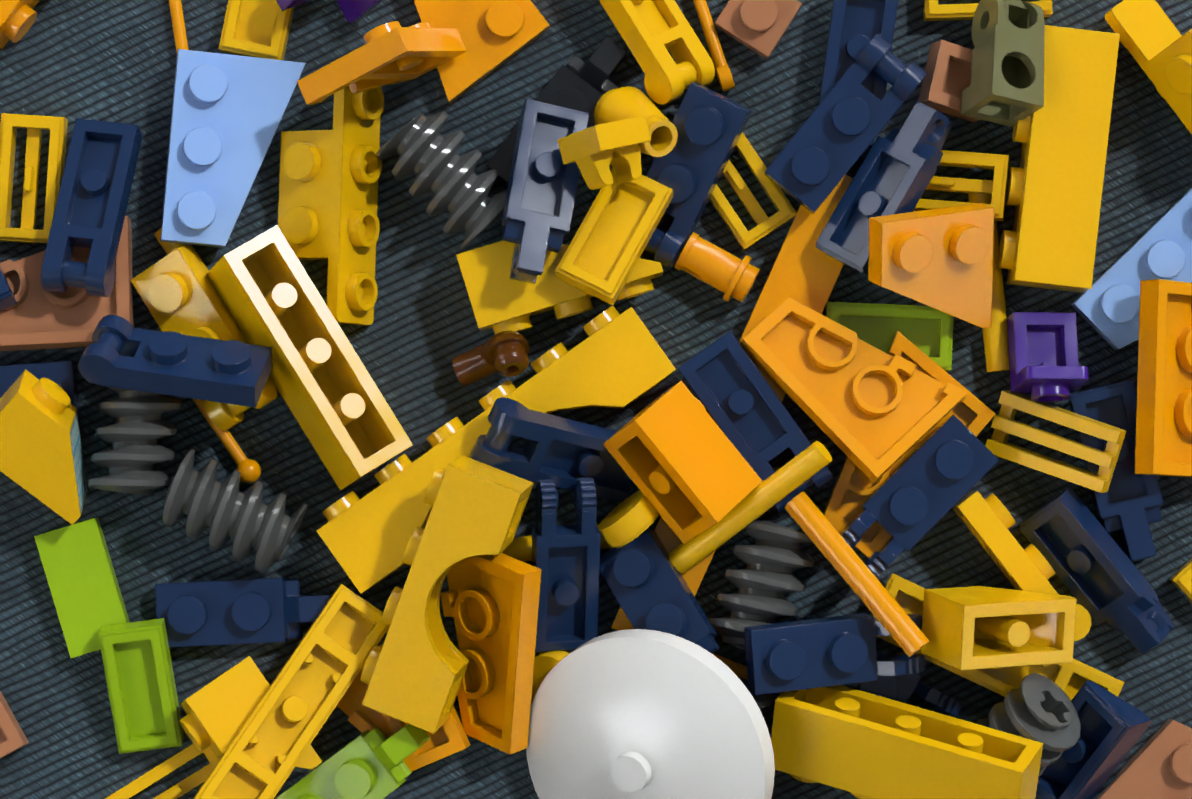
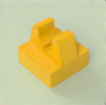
M643 115L594 125L557 139L563 164L576 162L589 189L595 190L613 184L610 164L615 170L618 185L640 178L642 174L640 144L649 142L652 139L646 117Z

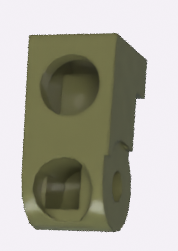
M1021 0L980 1L976 8L971 28L972 41L975 46L972 50L971 85L962 91L961 115L1012 127L1017 124L1018 120L1025 119L1043 107L1045 21L1044 13L1040 6Z

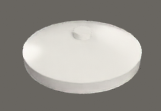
M646 629L619 630L603 634L580 645L563 658L547 674L534 696L530 711L526 755L530 776L539 799H771L775 776L774 753L771 737L760 708L746 686L727 665L715 655L689 640L670 633Z

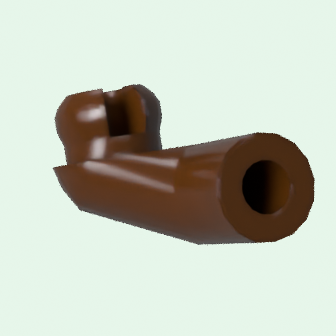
M511 330L502 331L485 343L453 357V368L457 378L464 386L473 384L497 372H501L503 376L507 377L517 376L523 373L529 365L528 353L530 346L526 338L519 332Z

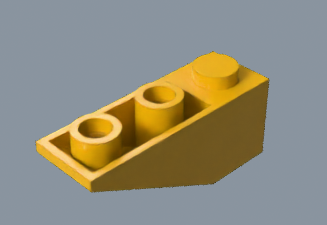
M499 241L456 255L477 325L481 332L493 328L495 335L509 330L522 332L532 328L530 316L554 309L556 318L559 320L593 309L590 298L594 296L556 278L555 270L569 245L562 244L559 253L546 251L543 273L537 276L535 284L510 279L516 243ZM639 258L617 300L621 301L653 291L654 287L651 279L663 275L661 262Z

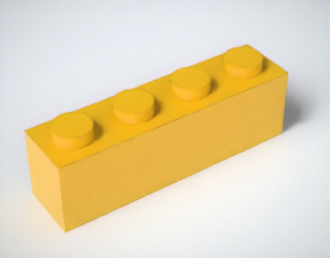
M1045 25L1044 105L1025 119L1018 120L1017 124L1013 126V142H1021L1022 151L1020 168L1010 167L1007 178L1005 203L1006 205L1015 206L1013 231L1003 230L999 247L998 267L1008 269L1007 284L1079 293L1092 289L1120 34Z
M278 225L223 255L206 273L249 344L272 347L273 368L269 376L340 491L413 445Z
M844 685L782 692L775 700L771 735L775 770L788 773L798 781L825 784L848 791L858 799H1035L1043 750V743Z

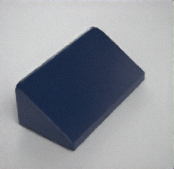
M1091 680L1085 682L1071 700L1081 723L1080 738L1071 749L1064 751L1054 764L1045 768L1038 777L1036 793L1042 799H1093L1149 727L1152 720L1139 709Z

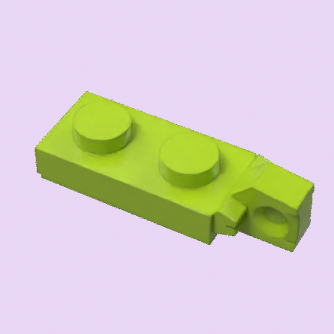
M408 723L389 738L385 737L378 726L371 731L367 729L275 799H383L406 781L405 778L412 773L403 760L427 742L430 736L425 730Z

